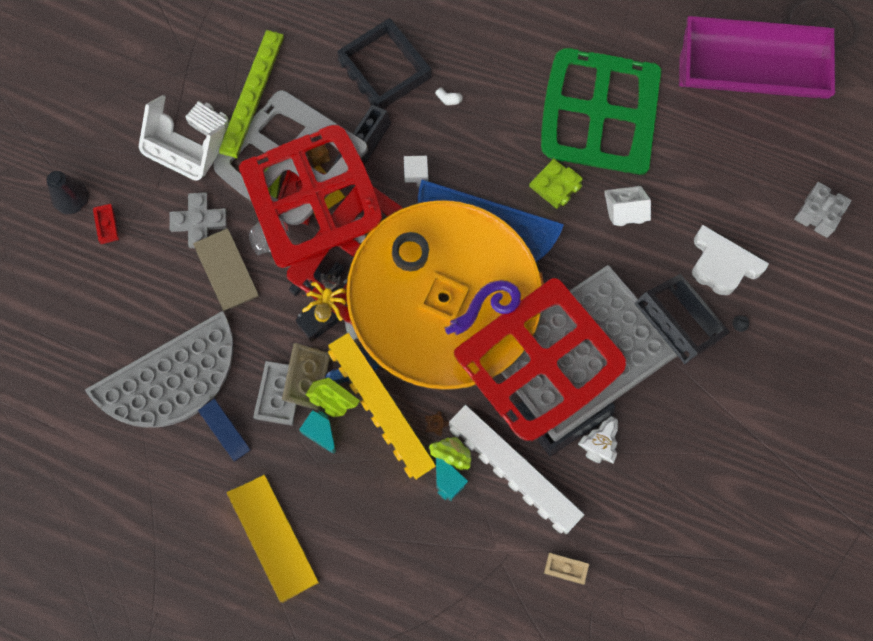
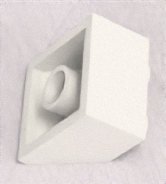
M641 186L605 190L609 218L613 225L641 224L651 220V200Z

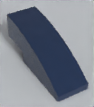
M215 399L198 410L234 462L251 451Z

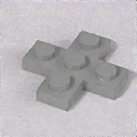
M207 193L188 194V211L170 212V231H188L189 248H195L193 243L208 237V230L227 229L226 209L208 210Z

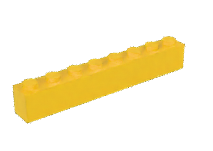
M347 333L328 345L330 348L328 354L331 359L339 362L341 365L338 368L344 378L348 376L352 382L349 385L355 395L359 393L363 400L360 403L366 411L370 410L373 414L371 420L377 428L381 427L384 431L382 437L388 445L392 443L395 450L392 452L398 461L403 460L406 467L403 469L409 478L414 477V479H418L434 468L436 465L350 334Z

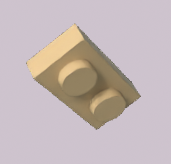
M549 553L544 574L584 585L589 564Z

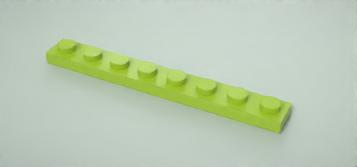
M266 30L219 148L220 154L238 158L284 40L283 34Z

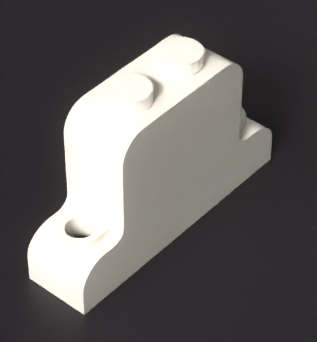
M702 225L694 238V244L703 253L694 266L692 275L700 284L713 288V291L717 294L730 295L736 289L743 276L757 279L769 265V263Z

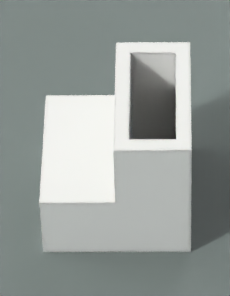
M404 156L405 183L416 182L417 187H420L421 180L428 181L427 156Z

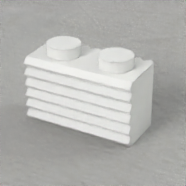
M200 101L186 115L189 125L206 136L221 125L226 126L225 134L229 125V118L224 113L220 112L218 114L210 104H203Z

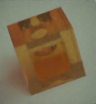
M324 144L306 152L314 168L319 164L322 165L330 161L329 152Z

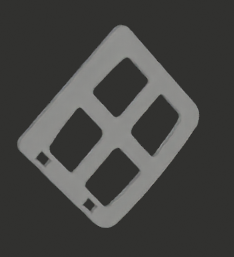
M281 90L276 92L263 109H260L253 117L240 153L249 143L264 153L279 146L259 133L276 114L287 116L305 126V129L296 139L315 133L324 127L337 124L286 91ZM273 106L272 111L267 114L266 111ZM345 130L360 158H362L368 149L366 143ZM329 142L331 145L337 148L333 142ZM219 153L213 164L215 172L231 187L251 201L241 174L231 166L235 158ZM343 157L325 175L311 167L318 182L326 181L348 171ZM292 159L272 165L265 171L264 174L268 188L285 170H291L298 175ZM271 196L272 201H277L276 198ZM304 204L280 214L279 219L290 225H298L303 223L314 211L310 204Z

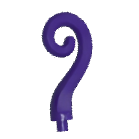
M505 280L493 281L483 286L472 299L466 313L451 320V325L445 327L447 335L451 333L459 335L467 331L475 322L484 300L496 291H506L511 296V302L508 305H501L499 303L503 297L502 293L499 292L492 296L491 306L496 312L509 314L516 310L521 302V294L518 287Z

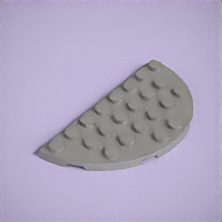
M224 312L216 314L90 386L85 391L91 400L106 414L132 426L146 428L165 427L194 416L201 407L217 396L231 368L233 338Z

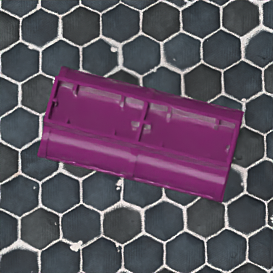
M688 16L683 49L680 53L679 86L829 99L835 94L834 28Z

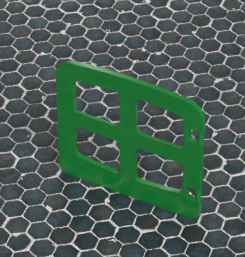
M564 48L558 51L551 68L544 103L541 130L542 152L548 158L637 175L646 174L650 166L661 76L660 66L654 63L638 62L632 59L593 52L588 53L571 48ZM578 55L588 57V61L579 60ZM569 64L597 69L592 100L571 98L561 94L565 73ZM632 65L642 67V71L632 69ZM611 71L638 77L637 109L611 105L607 102ZM559 110L584 113L590 117L585 149L563 146L557 143ZM612 118L635 123L632 146L628 156H618L600 151L604 119Z

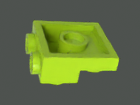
M553 159L530 183L529 187L558 209L561 205L565 206L570 200L569 196L573 192L576 194L581 189L583 178L568 167L566 169Z
M330 378L314 381L305 394L309 397L310 402L316 406L323 407L325 412L331 417L344 416L347 409L355 408L360 401Z

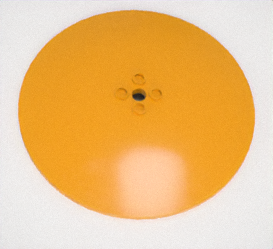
M430 201L411 205L395 212L380 222L378 227L366 236L351 263L347 281V305L351 323L358 339L370 356L384 369L398 378L418 386L433 389H459L476 384L455 359V348L502 315L491 306V298L494 294L502 293V300L499 301L501 305H508L511 302V296L506 291H496L487 296L473 325L459 335H455V333L447 335L445 327L451 325V320L466 313L477 292L490 282L505 280L515 284L520 291L521 300L542 286L536 262L529 248L516 231L506 222L474 205L455 201ZM406 232H415L422 235L429 245L427 262L419 270L411 272L397 267L392 257L393 242L399 235ZM405 242L399 248V255L404 261L415 262L421 257L422 249L416 242ZM443 293L447 294L449 300L441 302L438 296ZM540 314L524 323L525 328L532 336L537 328ZM508 335L480 359V363L493 378L512 365L523 353L524 349L512 335ZM473 362L468 365L474 374L479 371Z

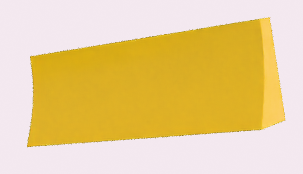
M265 475L226 492L280 602L283 603L319 583Z

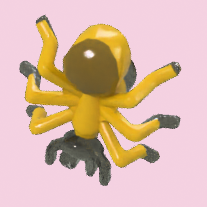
M322 273L321 282L325 287L324 291L317 282L310 280L309 284L315 286L322 295L312 291L302 293L303 297L314 296L318 298V300L309 303L307 307L302 309V313L317 305L315 309L316 319L320 322H326L330 318L333 308L336 316L342 322L343 318L340 315L339 309L333 303L341 302L344 306L348 307L347 302L342 298H332V296L341 292L347 293V289L340 288L334 292L331 291L340 284L341 277L335 283L336 277L333 276L330 281V275L328 274L324 281V273Z

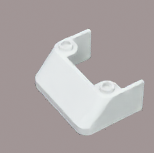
M162 95L147 103L139 142L141 153L193 180L203 178L219 154L226 126L221 125L207 134V138L202 146L173 132V120L170 116L163 113L165 96Z

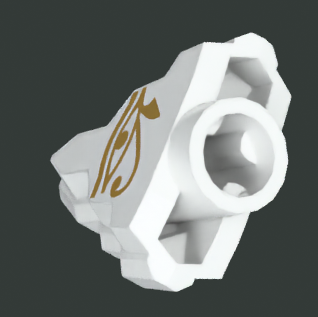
M611 416L602 422L599 429H593L588 436H583L578 444L588 451L586 453L587 458L597 463H601L602 459L614 463L617 456L615 451L617 445L615 435L618 430V419Z

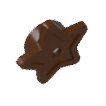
M440 411L433 416H425L428 423L425 430L426 433L435 432L438 436H441L442 429L449 425L448 421L443 420Z

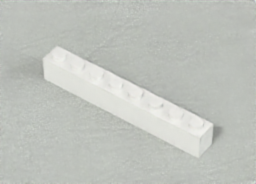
M466 405L449 422L451 428L449 430L456 437L461 436L465 440L464 444L471 451L475 449L480 454L478 457L485 464L490 463L494 467L493 471L500 478L504 476L509 481L508 485L515 492L519 490L524 495L522 498L530 506L534 504L539 509L537 512L545 520L549 518L554 523L552 526L560 534L562 532L567 534L584 516L575 505Z

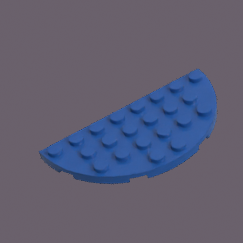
M421 180L418 204L430 201H455L482 208L499 217L516 231L529 248L536 263L551 250L564 224L425 180Z

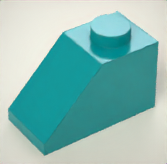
M312 410L299 431L334 454L336 448L328 416L321 411L316 413Z
M436 458L437 489H439L437 493L444 500L448 498L452 501L468 484V481L450 464L446 463L443 459Z

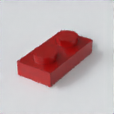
M112 204L94 207L93 214L99 243L105 244L119 240Z

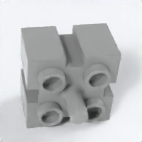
M817 182L794 220L805 226L812 224L816 227L814 231L828 238L836 229L841 216L845 213L852 200L839 193L834 196L830 193L831 189Z

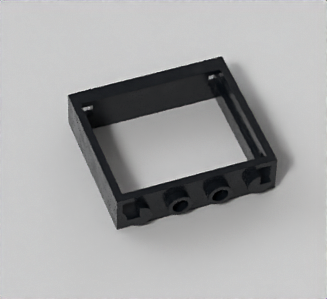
M390 18L337 51V61L340 63V67L347 70L350 80L358 84L357 87L362 94H366L370 105L381 109L388 107L431 79V68ZM387 33L417 70V73L379 96L349 57Z
M681 274L648 290L634 303L684 364H687L716 345L730 333ZM670 289L708 334L710 339L697 346L656 296ZM688 351L690 354L689 357H687L684 352Z

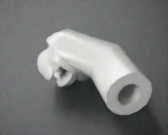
M439 88L435 93L445 105H456L463 99L460 93L447 94L443 88Z

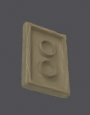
M299 343L293 344L282 401L314 410L320 409V406L310 402L309 397L305 394L314 381L326 378L330 355L327 352Z

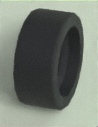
M406 232L399 235L393 242V261L402 270L416 271L427 262L429 245L422 235L415 232ZM411 241L420 245L422 255L419 260L407 262L400 257L399 248L403 243Z

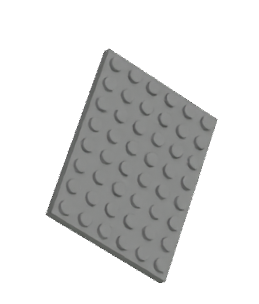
M608 265L577 285L570 292L623 353L626 360L625 370L596 398L548 432L555 442L677 357L676 353L634 304L638 299ZM554 305L540 313L539 322L533 337L542 348L547 349L574 330L577 325L561 306ZM589 339L583 341L557 361L559 369L577 389L584 386L607 364L606 359ZM524 350L519 358L502 372L506 379L530 362V357ZM543 374L536 376L516 391L536 418L564 401L563 396Z

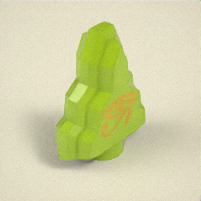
M458 437L445 438V440L435 442L429 446L431 450L430 455L443 459L446 463L460 470L470 468V450L468 447L463 446Z

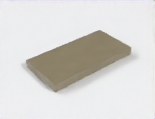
M228 228L193 243L224 312L259 297Z

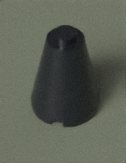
M53 171L47 176L46 182L51 202L58 211L63 214H75L81 210L84 204H87L89 192L81 181L61 171Z

